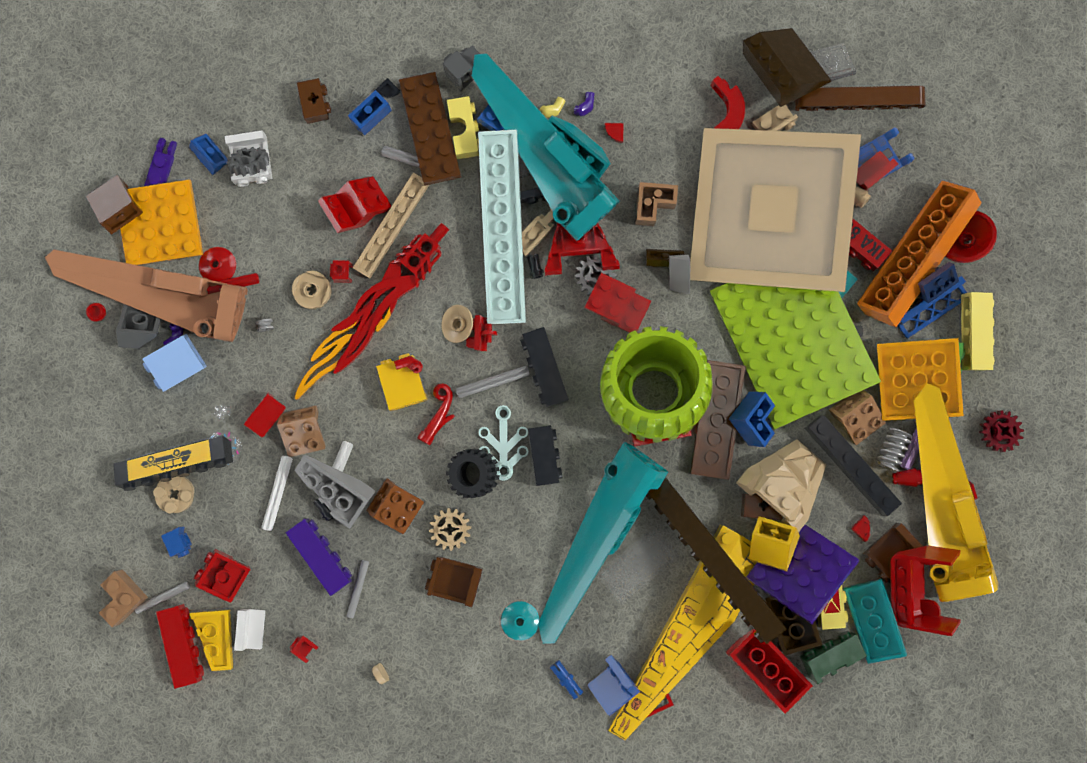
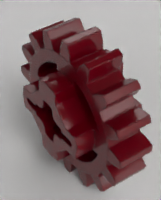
M1003 410L997 411V413L991 412L990 417H984L986 423H980V426L984 427V430L979 431L980 434H984L981 441H987L986 447L993 446L992 451L1014 450L1013 446L1020 445L1017 440L1024 438L1020 435V432H1024V429L1019 428L1022 422H1016L1018 416H1011L1010 411L1005 413ZM1001 418L1005 419V421L1001 423L1000 421H997V419ZM1004 440L1007 443L999 444L998 442Z

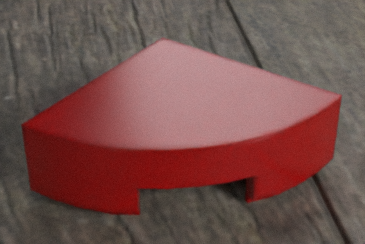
M605 123L607 134L614 141L623 143L624 123Z
M865 515L851 528L864 542H867L870 537V522Z

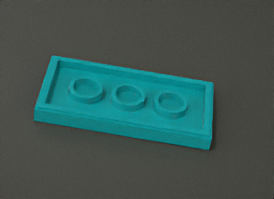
M878 579L844 587L843 590L846 593V599L861 645L867 655V663L871 664L906 657L907 652L883 580Z

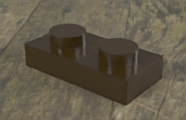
M646 249V266L669 267V256L685 255L684 251Z

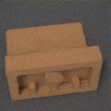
M864 390L842 399L829 409L832 416L842 422L855 445H858L886 423V421H882V414L872 395Z
M317 405L285 412L278 418L277 426L289 457L325 449V442L318 424Z

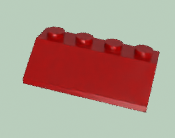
M753 629L739 638L725 653L777 708L786 714L813 685L772 642L769 644L765 642L760 643L754 635L756 630Z

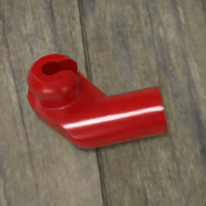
M412 356L394 361L397 370L407 367L417 374L423 368L422 363Z

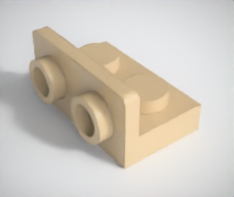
M778 105L753 121L752 125L756 130L782 131L785 129L788 131L796 125L795 122L798 116L797 114L793 116L786 105L782 107Z

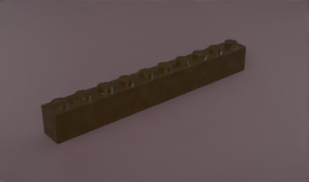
M665 478L658 489H650L646 494L648 500H654L656 503L655 509L660 515L665 514L668 518L666 523L673 531L676 529L680 533L678 538L684 546L689 545L693 551L690 553L697 562L702 561L705 565L703 570L710 578L713 576L716 579L717 583L715 585L722 594L727 593L730 597L728 600L730 605L735 610L739 609L742 612L741 618L748 627L750 625L753 626L756 630L754 635L760 643L765 642L769 644L786 631L787 628L669 480Z

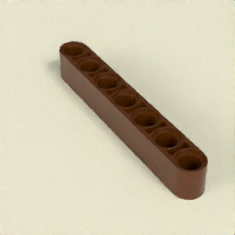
M824 87L796 99L795 105L796 111H799V109H806V111H818V109H825V111H835L837 109L855 110V108H862V110L881 108V110L893 109V107H899V109L918 107V109L926 106L925 87Z

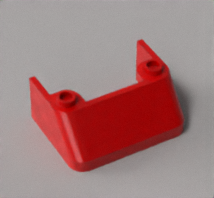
M927 545L897 552L891 558V607L899 627L953 636L961 623V619L941 616V609L938 603L925 599L924 565L941 564L952 566L961 554V550Z

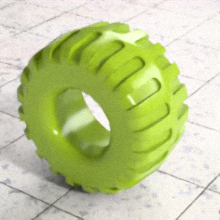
M650 326L644 327L640 333H637L636 330L628 333L626 340L620 339L615 344L613 351L609 352L601 372L600 391L604 407L615 425H620L621 430L627 435H630V433L636 435V439L640 441L650 438L653 439V443H659L664 438H668L671 441L677 439L680 434L685 435L702 418L712 396V370L710 364L707 363L705 352L703 349H697V342L691 337L687 340L684 338L683 332L676 330L675 333L669 332L668 327L660 326L659 330H652ZM650 371H659L667 374L677 385L678 396L676 400L666 409L655 411L644 408L636 401L632 391L633 383L637 377Z

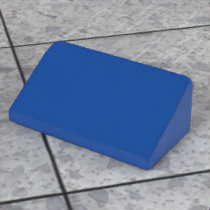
M207 134L191 140L189 148L212 175L227 164V157Z

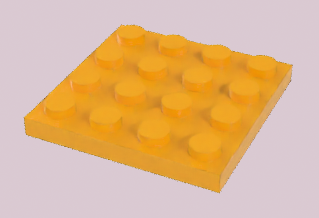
M191 180L128 189L132 199L141 208L143 213L120 228L127 264L143 265L203 255Z
M958 338L877 344L879 378L881 380L882 421L916 419L914 399L927 383L940 388L948 417L964 416Z

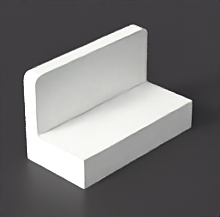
M238 610L234 650L262 649L265 610Z

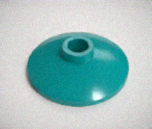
M513 602L502 613V629L508 637L514 640L529 639L538 630L539 614L527 602ZM518 618H522L524 620V623L522 625H518L516 623V620Z

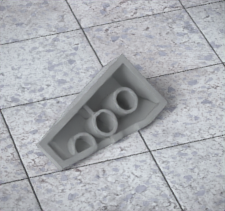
M307 455L302 457L294 470L304 483L315 491L319 496V501L325 503L330 509V514L333 518L349 529L376 492L361 480Z

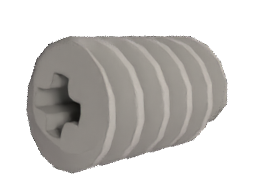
M889 428V432L892 435H886V439L889 442H883V446L886 449H880V453L883 456H877V460L880 462L877 464L886 469L899 472L895 464L902 465L898 457L905 458L901 450L908 451L904 444H911V441L907 438L911 435L896 428Z

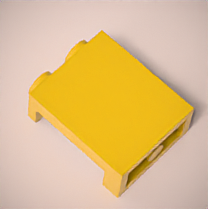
M410 354L400 355L399 359L410 356ZM391 359L381 361V365L376 366L389 411L428 400L419 373H413L407 367L397 370L394 361Z

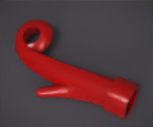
M444 383L436 385L433 389L435 398L443 401V403L417 437V439L429 446L437 432L455 417L454 414L446 417L452 403L453 393L451 388ZM444 389L446 395L441 396L438 394V391Z

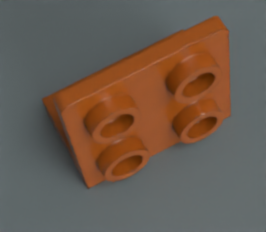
M386 478L366 511L376 520L404 534L424 504V501Z

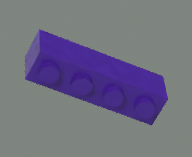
M308 518L303 519L285 533L325 590L332 596L352 582L350 578L352 574L346 566L342 567L339 562L341 558L337 552L330 550L328 539L324 535L320 536L317 531L319 528L315 521Z

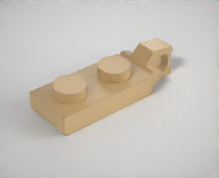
M552 209L546 216L543 214L537 216L522 232L523 255L525 257L554 227V224H552L554 221Z

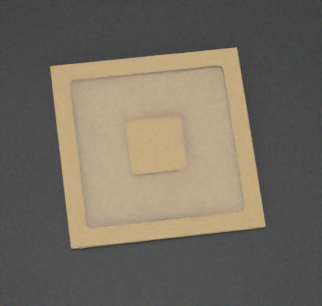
M704 128L690 260V280L845 292L861 134Z

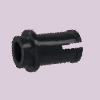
M528 255L527 259L531 271L529 275L532 276V279L543 277L544 270L541 269L539 255Z
M319 499L313 502L322 514L323 520L325 519L328 522L333 519L330 509L325 503H321Z

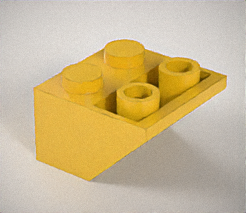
M759 516L752 533L749 560L787 571L800 537L797 527Z

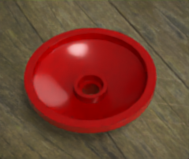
M976 211L945 257L958 263H970L985 257L993 249L997 240V230L993 220L988 215Z

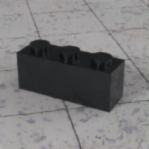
M551 425L528 428L536 486L559 483V479H563L561 467L557 468L556 460L560 459L559 449L554 448V441L557 440L556 429H552Z

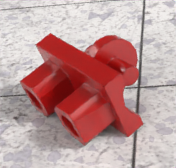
M475 315L472 331L475 330V335L466 339V347L487 352V343H492V336H497V331H492V324H487V317Z

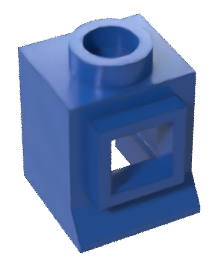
M178 527L161 536L170 557L178 556V558L189 554L188 550L191 549L192 543L187 533H184L185 527Z

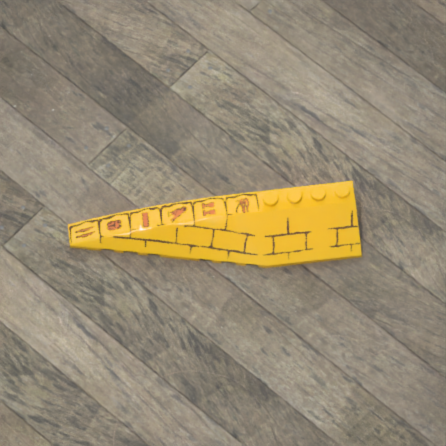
M719 525L713 537L746 577L757 563L749 560L751 541L731 529ZM701 560L634 682L640 692L619 709L608 730L624 740L635 731L666 697L665 695L679 683L733 624L740 612L739 609L735 610L728 602L730 597L727 593L722 594L716 587V579L713 576L710 578L703 570L705 565Z

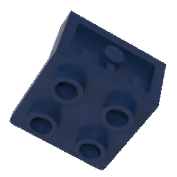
M948 262L940 268L937 267L935 272L919 282L918 285L921 292L917 297L929 304L957 284L959 279L955 265Z

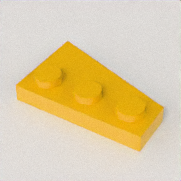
M230 610L189 613L197 628L198 637L200 636L203 650L211 671L233 669Z

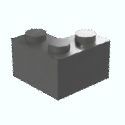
M473 45L470 48H465L461 53L455 51L453 54H448L443 62L446 77L460 92L474 80L471 76L474 55L480 53Z

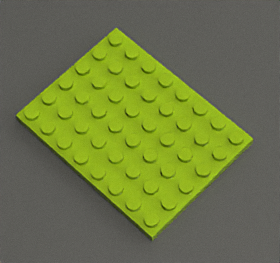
M726 283L709 291L741 361L746 366L745 369L755 391L766 392L775 405L767 416L774 430L881 382L839 292Z

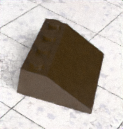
M793 28L759 32L743 40V55L780 107L831 82L830 77Z

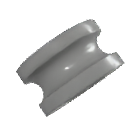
M262 319L256 321L255 325H258L257 332L273 330L274 326L271 325L273 320Z

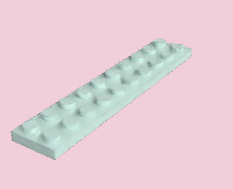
M517 130L478 132L487 324L526 323Z

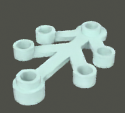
M502 405L495 412L500 423V442L490 433L487 427L480 428L478 433L481 438L486 439L500 453V461L496 459L497 464L495 466L499 467V470L502 467L507 468L505 475L497 471V475H500L499 480L505 481L513 475V466L522 457L527 456L529 451L526 446H520L517 449V453L507 461V453L522 438L528 436V430L526 427H519L517 433L507 442V420L511 416V411L507 406ZM501 410L507 411V415L505 417L500 416ZM486 429L488 435L482 436L481 430ZM520 429L526 430L525 436L519 435ZM482 446L479 449L482 450L483 448H486L488 450V453H490V449L487 446ZM521 448L526 449L527 452L525 455L519 454V450Z

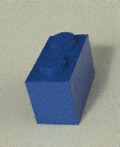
M375 90L348 117L352 124L365 136L392 110L389 103Z

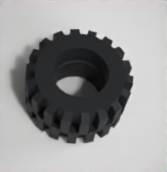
M466 449L456 453L457 456H453L450 459L452 463L447 465L450 468L449 471H446V476L449 475L447 482L452 484L450 487L452 491L457 490L456 494L458 496L463 495V498L482 497L492 492V488L498 484L495 480H499L500 475H497V471H500L499 467L495 466L497 461L496 459H491L493 457L492 454H486L487 451L479 449ZM471 462L475 463L480 470V478L475 485L466 476V469Z

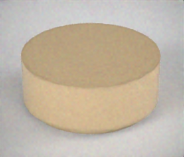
M381 663L373 667V675L379 684L389 681V676Z

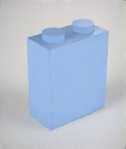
M187 334L143 358L144 368L148 373H152L155 378L153 381L156 387L162 389L163 392L207 367Z

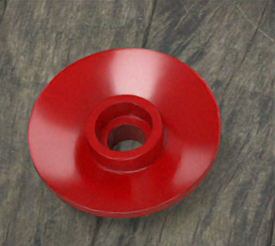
M223 247L208 249L199 260L201 276L211 281L217 282L230 279L236 270L234 255ZM218 261L219 265L214 268L213 263Z

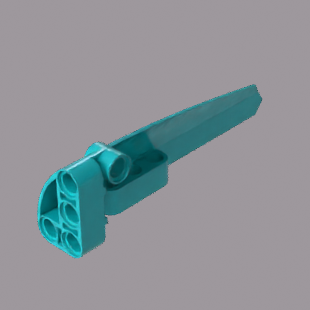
M487 53L474 55L471 76L504 130H517L518 153L552 209L554 220L560 223L578 241L620 202L619 199L595 175L590 164ZM561 209L567 212L566 219L560 217L559 212Z
M623 442L612 462L605 466L603 479L585 514L541 615L539 630L543 644H551L557 641L608 555L614 554L622 544L641 512V507L639 506L650 489H658L669 473L664 467L627 442Z

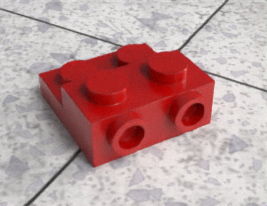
M214 549L213 553L209 551L204 559L206 565L203 570L199 568L194 576L196 580L195 586L231 603L251 568L234 560L232 556Z

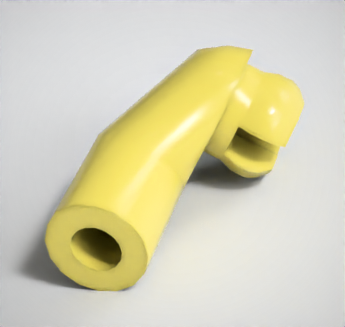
M557 97L553 105H543L539 110L546 118H550L552 115L556 117L566 101L561 97Z

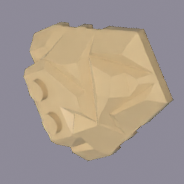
M796 439L749 467L736 484L750 496L755 493L758 494L784 517L781 523L797 527L799 532L809 519L826 464Z

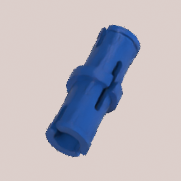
M558 660L555 664L560 670L554 664L550 669L560 680V685L567 689L573 699H576L578 696L574 689L579 695L583 693V690L574 681V676L571 673L569 674L561 661Z

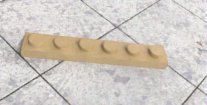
M415 173L411 175L355 263L354 270L369 279L371 278L429 185L424 186L422 177Z

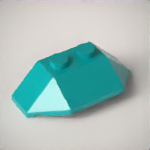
M552 115L549 121L590 164L595 175L600 179L611 164L603 148L574 124Z

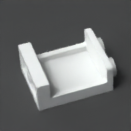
M263 131L225 136V142L229 146L230 157L232 153L236 154L237 150L242 148L250 149L251 147L255 149L260 147L261 150L265 149L269 156L267 136ZM270 161L269 165L265 166V170L260 169V173L251 176L249 174H246L244 177L241 174L236 176L233 173L231 181L239 187L248 186L250 182H256L257 184L267 183V180L272 179Z

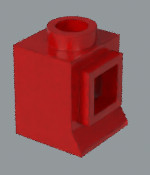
M333 260V264L330 263V277L333 283H352V279L349 278V268H352L353 264L350 261Z
M301 635L289 647L291 648L289 652L304 663H307L309 660L306 656L313 648L317 650L318 646L304 635Z

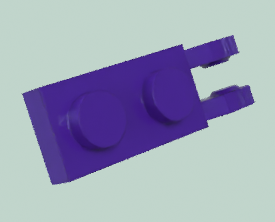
M161 137L159 138L144 186L167 183L175 158L174 153L177 142L171 141L167 154H164L163 149L166 145V140Z

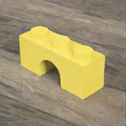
M469 96L447 100L451 123L460 122L466 126L463 134L453 136L457 159L479 156V139H476L475 133L479 132L477 120L473 121V114H476L474 102H470Z

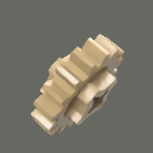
M447 508V513L441 510V516L434 515L436 521L430 522L434 526L433 529L429 530V532L434 533L431 540L437 539L436 546L443 544V550L449 546L450 551H452L454 545L459 549L461 548L460 542L466 544L465 537L471 536L467 530L471 529L472 526H467L466 524L470 520H464L465 513L463 512L459 515L458 509H455L454 513L451 512L450 508ZM446 517L445 524L438 527L439 522ZM453 517L458 518L461 521L462 525H458L456 522H454ZM449 524L452 527L459 528L453 531L452 535L449 534V531L441 529L447 528ZM458 532H463L460 539L455 541V535ZM439 534H443L445 537H447V542L444 541L439 536Z

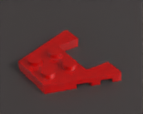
M557 223L547 265L545 266V276L562 274L561 257L600 253L602 271L620 269V263L614 256V251L609 246L599 223L578 241L560 223Z

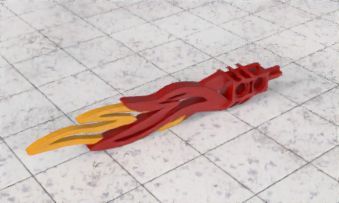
M440 223L430 236L426 233L423 235L419 234L415 236L409 245L401 248L403 252L396 254L395 258L397 259L389 262L381 282L372 286L360 297L352 314L331 329L333 333L316 349L311 357L312 362L336 346L327 357L311 367L296 391V400L300 399L324 375L331 371L334 374H338L359 357L371 341L375 330L377 332L381 331L390 319L397 301L411 290L418 288L420 280H425L426 273H431L432 266L442 254L438 243L450 229ZM427 243L432 245L429 252L422 251L423 245ZM418 258L419 264L415 267L410 266L411 259ZM402 265L414 275L401 276ZM395 288L384 298V300L372 314L375 307L374 302L382 294H384L390 289ZM372 295H374V296L372 297V299L363 307V305L366 303V301H367ZM359 324L355 334H347L325 347L334 338ZM351 341L338 361L319 372L306 384L309 377L319 367L332 360Z

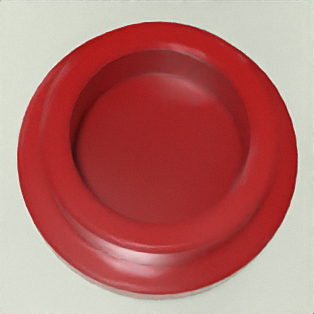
M92 303L87 307L86 315L91 321L99 322L105 318L106 309L100 303Z

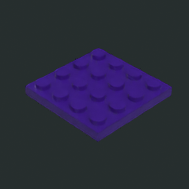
M804 525L799 531L800 537L787 571L757 562L746 577L810 624H813L859 563V559L812 528Z

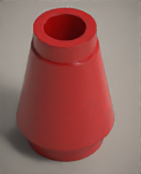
M912 468L892 473L893 485L912 487L922 485L920 469Z

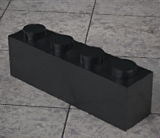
M542 327L522 334L523 339L520 342L523 350L528 351L529 357L526 359L529 368H534L536 375L532 377L535 386H540L542 392L538 394L541 404H546L548 408L569 401L545 328Z

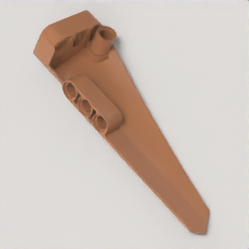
M53 250L45 257L53 276L192 331L199 337L233 342L244 312L245 295L248 293L247 287L59 250ZM209 285H222L220 292L207 294ZM204 323L208 326L207 333H204L202 331V325Z

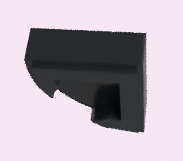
M388 78L375 89L382 97L385 96L386 98L394 97L401 93Z

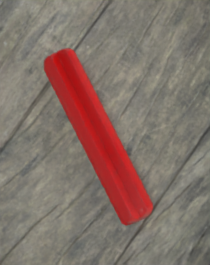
M252 273L217 282L246 287L259 284V276L257 273ZM209 285L207 294L220 292L222 285Z

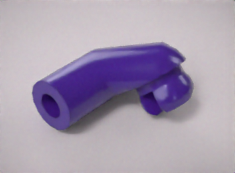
M585 93V102L574 107V114L576 116H585L593 110L595 93Z
M170 323L171 336L163 344L167 345L183 336L184 328Z

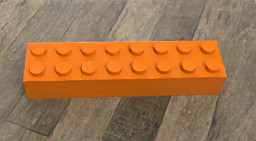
M946 181L940 182L858 301L857 305L865 315L897 327L921 292L918 283L935 272L981 205V201L974 189Z

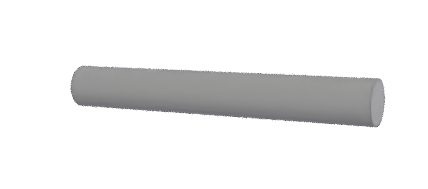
M361 561L346 615L348 618H354L369 561Z
M188 581L140 604L135 609L136 614L191 588Z

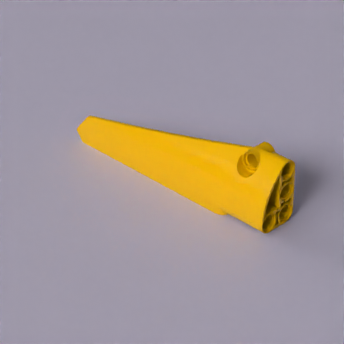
M927 383L914 399L928 545L961 550V554L952 566L930 565V577L934 582L940 602L991 594L998 590V580L988 552L983 525L940 388ZM942 568L945 573L938 574L934 569Z

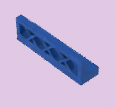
M962 276L958 277L959 282L929 304L921 301L906 312L897 325L906 339L961 303V298L955 300L950 299L951 292L956 288L959 289L961 294L967 293L962 286L966 282ZM940 299L946 300L944 310L935 309V304ZM923 310L931 311L930 319L927 321L919 319L920 312ZM909 320L916 321L914 330L908 333L903 324Z

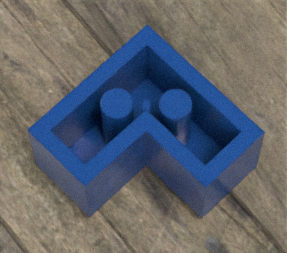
M749 391L729 418L748 446L765 447L775 434L765 420L775 407L766 392Z

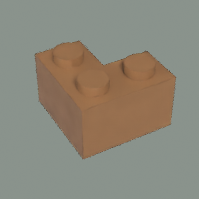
M640 182L635 225L654 226L657 208L675 209L678 185Z
M123 569L114 571L100 584L113 600L99 614L111 627L120 625L148 597Z

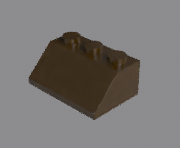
M771 595L765 598L767 605L787 628L786 631L778 636L784 656L822 645L815 621L813 624H810Z

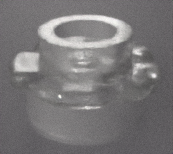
M225 404L217 406L213 416L218 421L232 415L231 406H226Z

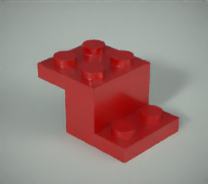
M374 176L347 181L336 194L323 196L318 200L337 233L361 228L376 214L388 212L392 207Z
M601 273L584 308L602 316L601 320L630 333L635 330L636 332L638 331L651 304V300L636 294L635 288Z

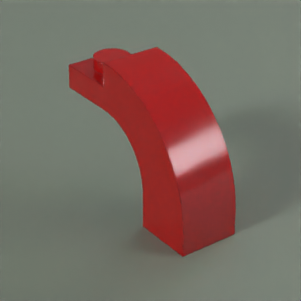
M717 76L712 80L710 86L724 101L727 114L725 119L716 125L714 129L739 130L745 117L744 97L737 85L730 89L728 82Z

